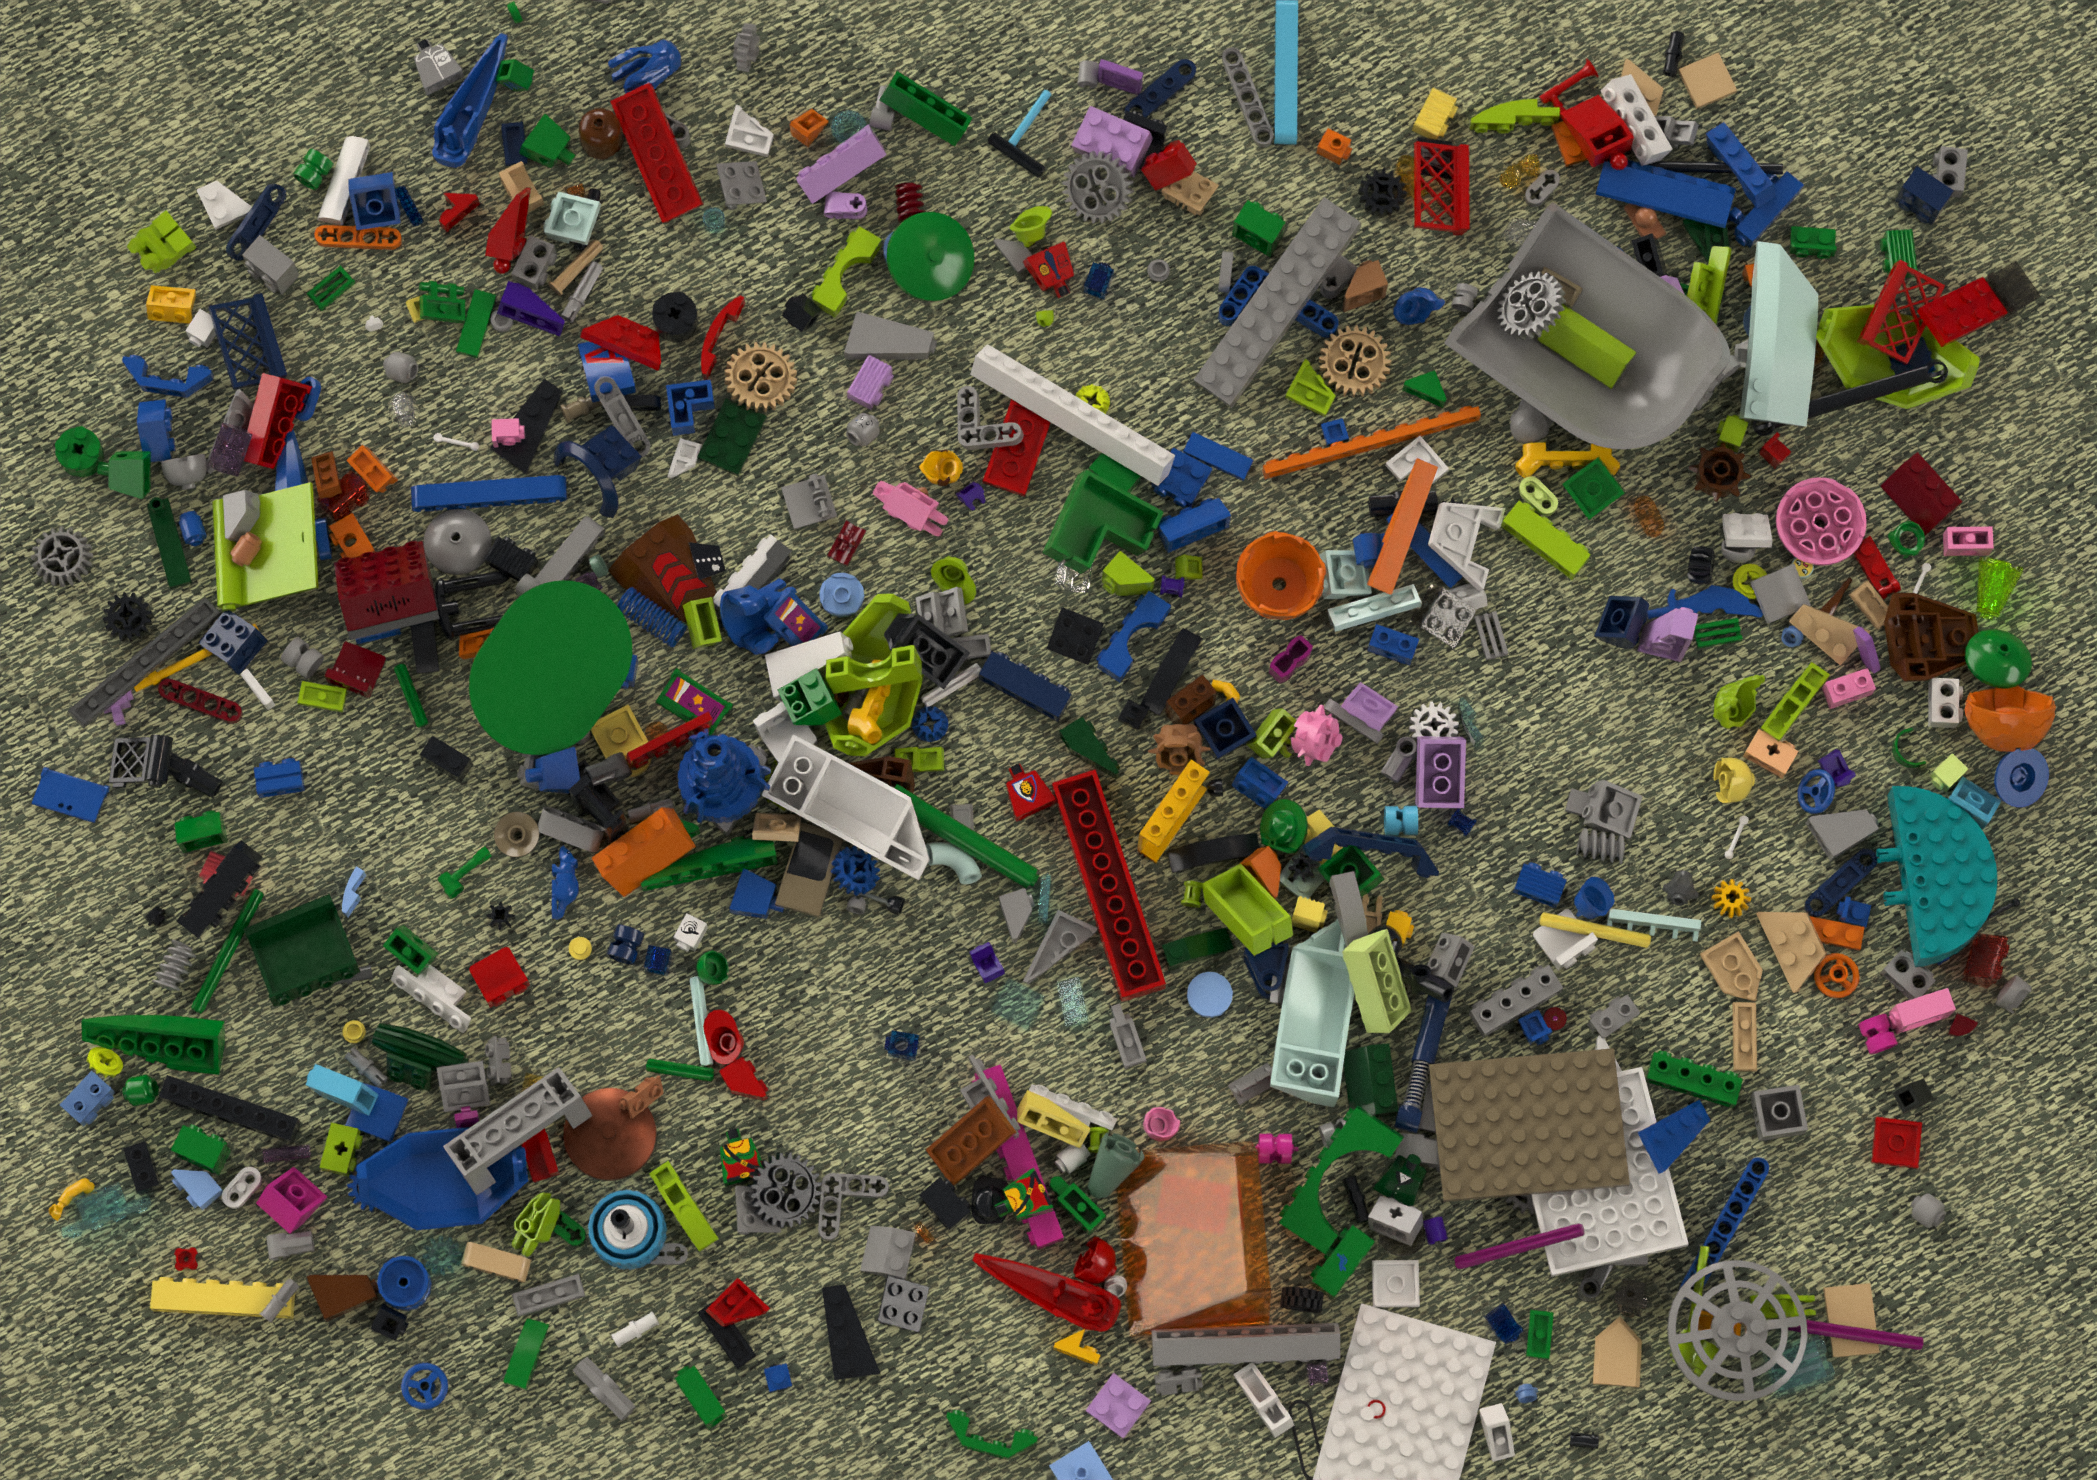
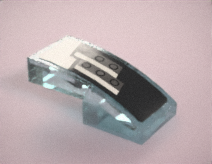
M1462 697L1458 702L1460 721L1469 740L1474 747H1477L1483 742L1484 736L1472 723L1476 719L1477 713Z

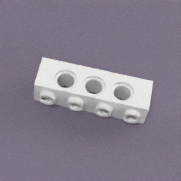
M1631 74L1612 79L1601 90L1607 104L1623 119L1634 136L1632 149L1642 166L1661 161L1673 150Z

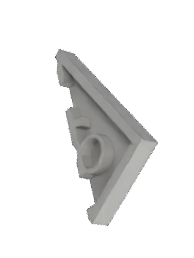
M1057 910L1023 983L1029 985L1096 934L1098 928Z

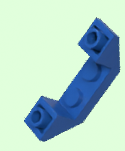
M138 355L122 357V362L142 391L188 398L214 379L212 370L204 365L189 366L186 383L174 378L170 379V381L162 380L161 377L155 375L146 377L148 365L143 357Z

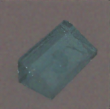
M1077 976L1057 982L1065 1027L1088 1023L1080 977Z

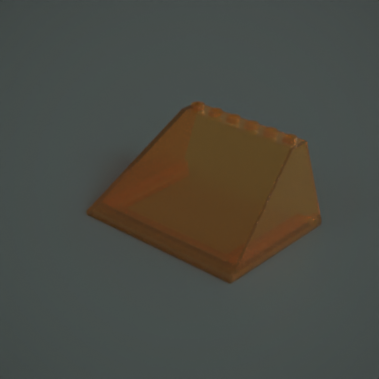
M1242 1141L1142 1150L1144 1153L1142 1163L1117 1187L1124 1278L1127 1281L1126 1300L1130 1337L1152 1335V1330L1269 1325L1271 1286L1258 1151L1253 1142Z

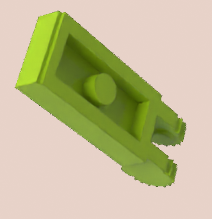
M1789 1294L1773 1295L1781 1304L1786 1318L1799 1316ZM1758 1295L1749 1296L1751 1304ZM1814 1295L1798 1296L1800 1302L1812 1303L1815 1301ZM1766 1300L1760 1311L1766 1319H1779L1770 1301ZM1804 1310L1805 1317L1816 1316V1310Z

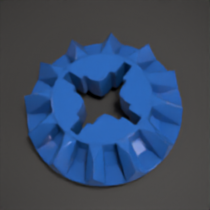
M925 706L917 710L914 715L912 728L919 739L926 742H934L946 734L948 718L944 711L936 706ZM927 715H929L932 721L937 722L933 725V732H931L929 726L923 725L927 722Z

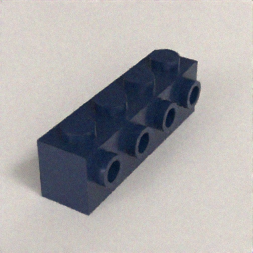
M992 651L979 673V680L1059 722L1071 701L1072 694L1069 693L1070 690L1061 684L1056 686L1050 683V679L1043 674L1038 673L1036 675L1030 672V668L1020 662L1015 664L1010 661V657L1006 654Z

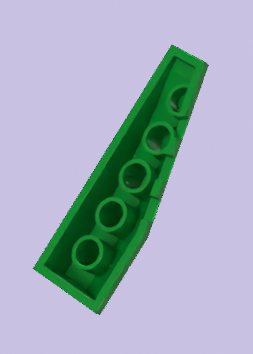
M743 836L732 838L731 842L694 853L655 873L641 882L642 890L648 891L742 872L743 868L752 870L777 865L774 842L771 840H752V838L745 839Z

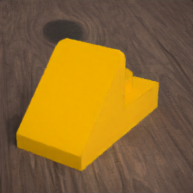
M1085 1329L1055 1342L1053 1350L1092 1365H1098L1100 1354H1097V1349L1084 1345V1348L1079 1347Z

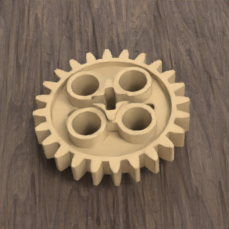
M1356 325L1354 331H1351L1349 326H1346L1345 333L1338 329L1337 337L1331 333L1329 337L1331 342L1324 341L1326 348H1321L1320 354L1324 356L1319 357V362L1323 363L1319 370L1326 371L1322 378H1330L1328 386L1335 384V392L1344 389L1343 396L1348 391H1351L1352 397H1355L1356 392H1359L1364 397L1365 390L1372 394L1373 386L1379 389L1381 386L1379 381L1386 382L1384 374L1390 373V369L1386 366H1391L1392 360L1386 358L1390 357L1391 352L1384 351L1388 344H1380L1382 336L1374 338V330L1368 334L1367 327L1359 331L1358 325ZM1349 344L1353 347V350L1345 351L1342 346ZM1358 344H1362V348L1359 354L1358 362L1356 363L1353 376L1351 379H1348V375L1351 369L1352 361L1355 357ZM1365 351H1371L1374 353L1375 356L1372 358H1367L1364 356L1363 353ZM1341 364L1344 365L1347 368V370L1344 372H1339L1335 367ZM1364 371L1368 374V377L1360 378L1357 373Z
M755 342L754 348H750L746 344L745 351L738 348V356L731 355V361H727L726 367L728 369H725L724 376H726L724 384L729 385L727 386V393L733 392L732 400L739 398V406L746 403V410L754 406L755 412H758L759 407H762L764 412H767L768 406L776 410V403L784 406V399L790 400V393L795 391L793 385L797 383V379L794 378L797 375V370L793 369L794 362H788L790 359L789 354L782 356V348L776 352L774 344L769 349L766 342L763 343L762 347H759L757 342ZM756 360H761L763 364L756 365L753 362ZM779 373L782 376L779 378H774L771 374ZM745 376L748 377L750 380L742 381L740 380V378ZM765 389L768 393L760 394L758 390Z

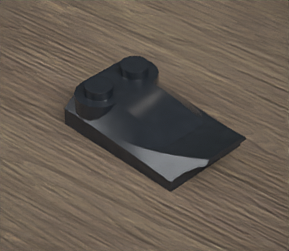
M918 613L897 614L884 633L890 651L893 648L914 645L922 661V674L942 689L946 688L970 654L968 650Z

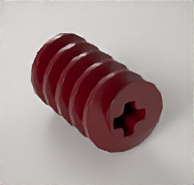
M915 183L895 185V189H897L895 191L897 197L896 204L898 206L897 214H899L897 220L899 223L913 215L925 212L924 210H918V208L924 206V202L918 201L924 195L917 193V191L923 189L922 185Z

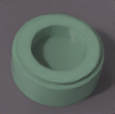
M597 554L589 559L591 568L598 578L608 574L606 563L600 555Z

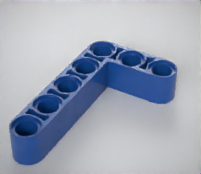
M1249 266L1244 270L1219 308L1218 319L1222 325L1226 327L1233 325L1269 273L1257 266ZM1250 275H1254L1259 280L1256 282H1250L1247 279V277ZM1238 293H1243L1244 295H1246V298L1244 300H1239L1235 297V295ZM1312 300L1307 302L1295 319L1324 338H1329L1331 333L1335 335L1337 332V317ZM1310 310L1315 315L1308 318L1303 313ZM1231 311L1234 313V316L1227 318L1223 315V312ZM1329 322L1333 325V328L1325 329L1322 324Z

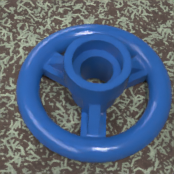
M1815 769L1808 772L1802 778L1797 792L1801 808L1810 814H1818L1826 810L1833 801L1835 783L1832 776L1825 770ZM1813 777H1822L1817 785L1812 787L1806 786ZM1804 793L1810 794L1814 798L1816 807H1811L1806 803Z
M431 1363L414 1365L405 1373L402 1379L401 1390L403 1397L409 1405L417 1409L427 1410L438 1406L444 1400L448 1391V1380L445 1373L438 1366ZM418 1371H432L427 1378H422L419 1381L410 1380ZM439 1377L441 1390L439 1395L433 1400L432 1395L435 1392L434 1381ZM423 1383L429 1384L428 1390L423 1391L421 1389ZM408 1387L416 1388L418 1394L425 1398L426 1403L413 1399Z

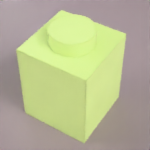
M1952 753L1930 775L1932 778L1931 782L1937 789H1943L1947 792L1968 771V768Z

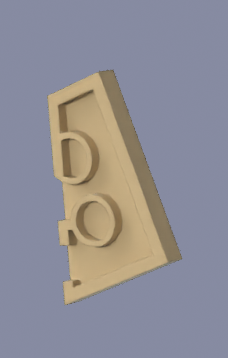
M1803 604L1789 620L1793 626L1840 666L1858 647L1853 630L1859 626L1806 604ZM1863 628L1868 634L1871 632L1870 630Z

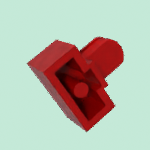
M1175 140L1166 145L1162 152L1158 154L1152 153L1147 156L1141 171L1156 191L1192 175L1197 163L1180 140Z

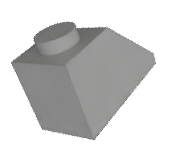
M242 490L223 495L225 539L238 542L242 535L250 532L260 516L259 494Z
M1025 888L999 896V903L1012 943H1016L1019 940L1032 915L1031 907L1035 906L1032 894H1027Z

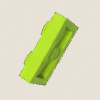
M302 681L297 703L298 705L343 713L348 691L345 688Z

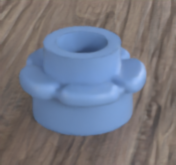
M1793 625L1784 628L1782 641L1786 646L1795 647L1802 643L1801 640H1803L1804 636L1801 631Z
M1523 1384L1515 1392L1520 1403H1529L1537 1399L1536 1393L1538 1389L1532 1387V1384Z

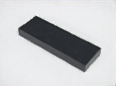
M712 1301L697 1313L738 1370L757 1357V1355L734 1324L722 1327L706 1312V1309L714 1302Z

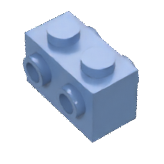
M91 1070L63 1100L60 1106L84 1127L86 1124H91L97 1118V1112L102 1106L107 1107L112 1102L115 1091Z

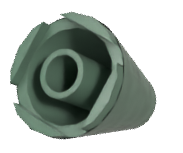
M1108 1133L1103 1136L1088 1183V1189L1092 1196L1098 1199L1107 1198L1142 1163L1144 1153L1142 1150L1139 1153L1135 1149L1137 1145L1133 1141L1116 1133H1113L1112 1136H1108Z

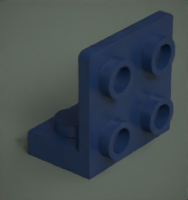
M228 610L220 615L198 643L224 661L233 672L240 675L268 640L256 627Z

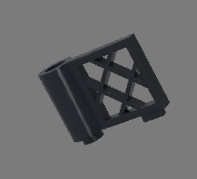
M165 735L115 738L109 783L113 784L112 787L126 788V784L148 783L150 787L162 788V785L167 784L173 738ZM143 743H146L145 752L140 755L137 750ZM122 744H127L130 749L122 756ZM134 754L137 760L130 767L127 761ZM141 765L143 767L142 777H137L134 772ZM124 766L127 771L121 778H118V771Z

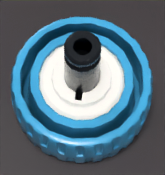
M619 1190L608 1194L593 1208V1212L589 1217L588 1236L596 1254L605 1263L614 1268L634 1270L635 1268H642L646 1264H650L652 1260L657 1258L667 1239V1225L662 1210L654 1200L639 1191Z

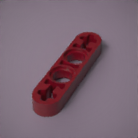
M169 678L161 681L158 686V692L161 697L172 703L230 724H235L242 719L243 711L236 702ZM172 684V688L175 691L180 692L179 699H176L178 696L176 693L169 692L168 695H166V692L163 688L169 687V685ZM188 692L196 694V700L192 703L184 701V696ZM208 700L217 701L215 710L208 711L205 709V703ZM222 703H225L223 707L227 710H232L234 707L238 713L237 716L233 715L229 718L228 713L221 710Z

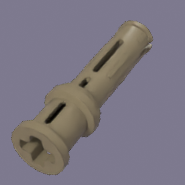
M591 396L586 398L578 397L572 403L567 405L561 404L560 409L568 424L571 423L572 419L581 415L587 416L590 410L602 406L601 401L592 403Z

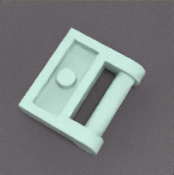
M1304 844L1296 852L1293 858H1300V853H1303L1304 857H1309L1303 850ZM1291 859L1280 872L1279 883L1296 897L1302 896V898L1306 897V899H1309L1325 878L1317 869H1313L1312 873L1315 877H1307L1305 883L1302 877H1298L1293 882L1289 881L1287 878L1293 871H1289L1288 867L1294 865ZM1313 860L1311 864H1316L1318 868L1321 866L1318 861Z

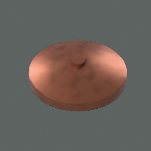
M604 1088L588 1093L582 1099L592 1116L574 1129L567 1120L565 1121L563 1138L568 1156L580 1171L592 1178L605 1181L627 1178L638 1172L648 1162L654 1151L657 1133L653 1115L649 1108L646 1107L631 1119L629 1110H622L619 1107L620 1099L629 1093L626 1090Z

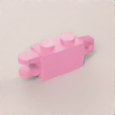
M880 481L873 491V495L884 503L883 509L888 511L890 516L901 519L914 530L922 531L924 529L934 536H941L942 529L930 520L932 519L939 524L946 525L949 519L936 510L939 503L906 482L899 483L895 487Z

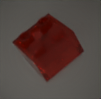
M351 470L340 479L342 493L331 498L320 499L319 497L317 499L319 506L335 522L351 514L358 506L363 507L370 499L371 493L366 482Z
M1978 933L1973 939L1962 981L1987 989L1992 984H1996L1997 979L2000 980L2004 968L2000 964L2009 952L2008 937Z

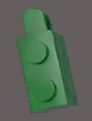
M1054 1176L1050 1180V1188L1058 1196L1057 1203L1088 1235L1106 1220V1214L1074 1182L1069 1186L1060 1176Z

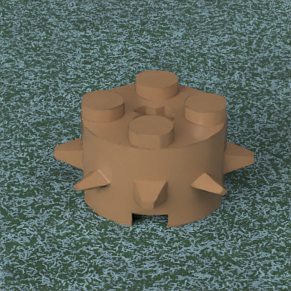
M1190 723L1186 725L1167 724L1161 728L1159 734L1153 736L1157 742V748L1148 750V753L1156 754V762L1160 768L1170 770L1172 775H1180L1190 760H1193L1200 766H1204L1205 762L1201 758V753L1211 749L1202 746L1203 738L1195 725Z

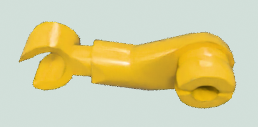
M82 1178L67 1187L58 1199V1204H53L49 1208V1214L52 1218L58 1221L65 1206L69 1205L75 1196L82 1192L85 1194L92 1193L95 1188L94 1183L90 1182L89 1179Z

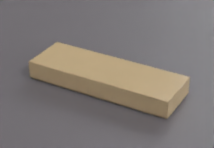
M1733 1002V1071L1756 1072V1003Z

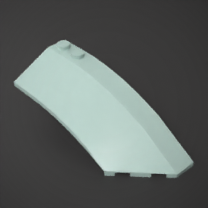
M1757 241L1752 278L1748 351L1739 418L1806 427L1816 349L1818 293L1780 244Z
M1338 919L1311 935L1303 943H1299L1292 948L1270 1080V1087L1310 1103L1335 1107L1339 1098L1347 1035L1354 999V989L1343 959L1342 951L1346 948Z

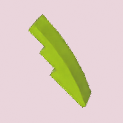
M1811 662L1760 729L1780 741L1827 681L1830 674Z

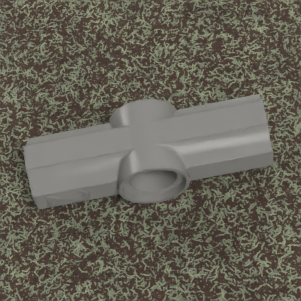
M588 1357L579 1362L573 1369V1372L590 1388L589 1391L621 1421L627 1418L636 1408L627 1396L619 1390L620 1387Z

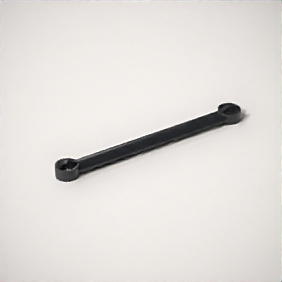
M1933 359L1928 361L1925 366L1810 400L1808 419L1925 383H1941L1948 376V368L1941 360ZM1935 364H1940L1944 367L1940 371L1928 373L1929 369ZM1751 420L1754 431L1761 436L1769 435L1774 429L1787 425L1771 422L1755 425L1756 421Z

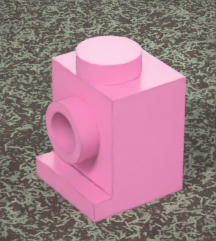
M519 418L492 419V443L494 447H499L498 443L506 446L515 445L516 442H521V439H525V427L520 425Z

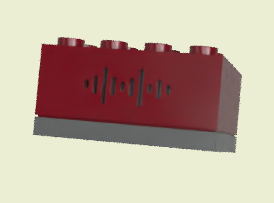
M410 541L403 546H389L382 551L374 553L365 552L358 557H344L334 562L339 603L350 640L439 619L434 582L423 541Z

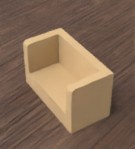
M522 161L499 172L500 180L511 200L526 187L531 188L528 213L544 205L543 198L538 194Z

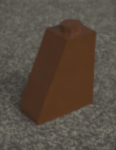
M309 1275L306 1277L322 1315L327 1322L379 1299L376 1294L379 1292L375 1279L370 1280L368 1275Z

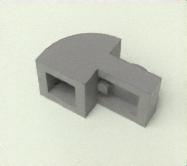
M1655 116L1671 147L1678 148V145L1694 144L1699 126L1695 121H1678L1672 116Z

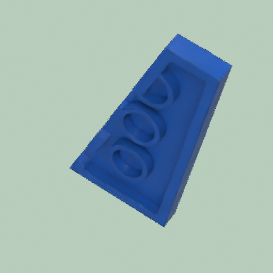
M1698 1100L1637 1132L1659 1174L1669 1168L1708 1124L1710 1118L1703 1104Z

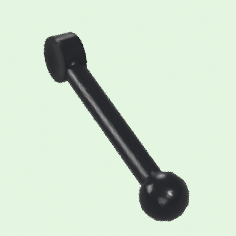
M2017 898L2012 899L2011 903L1989 914L1986 921L2011 907H2018L2020 900Z

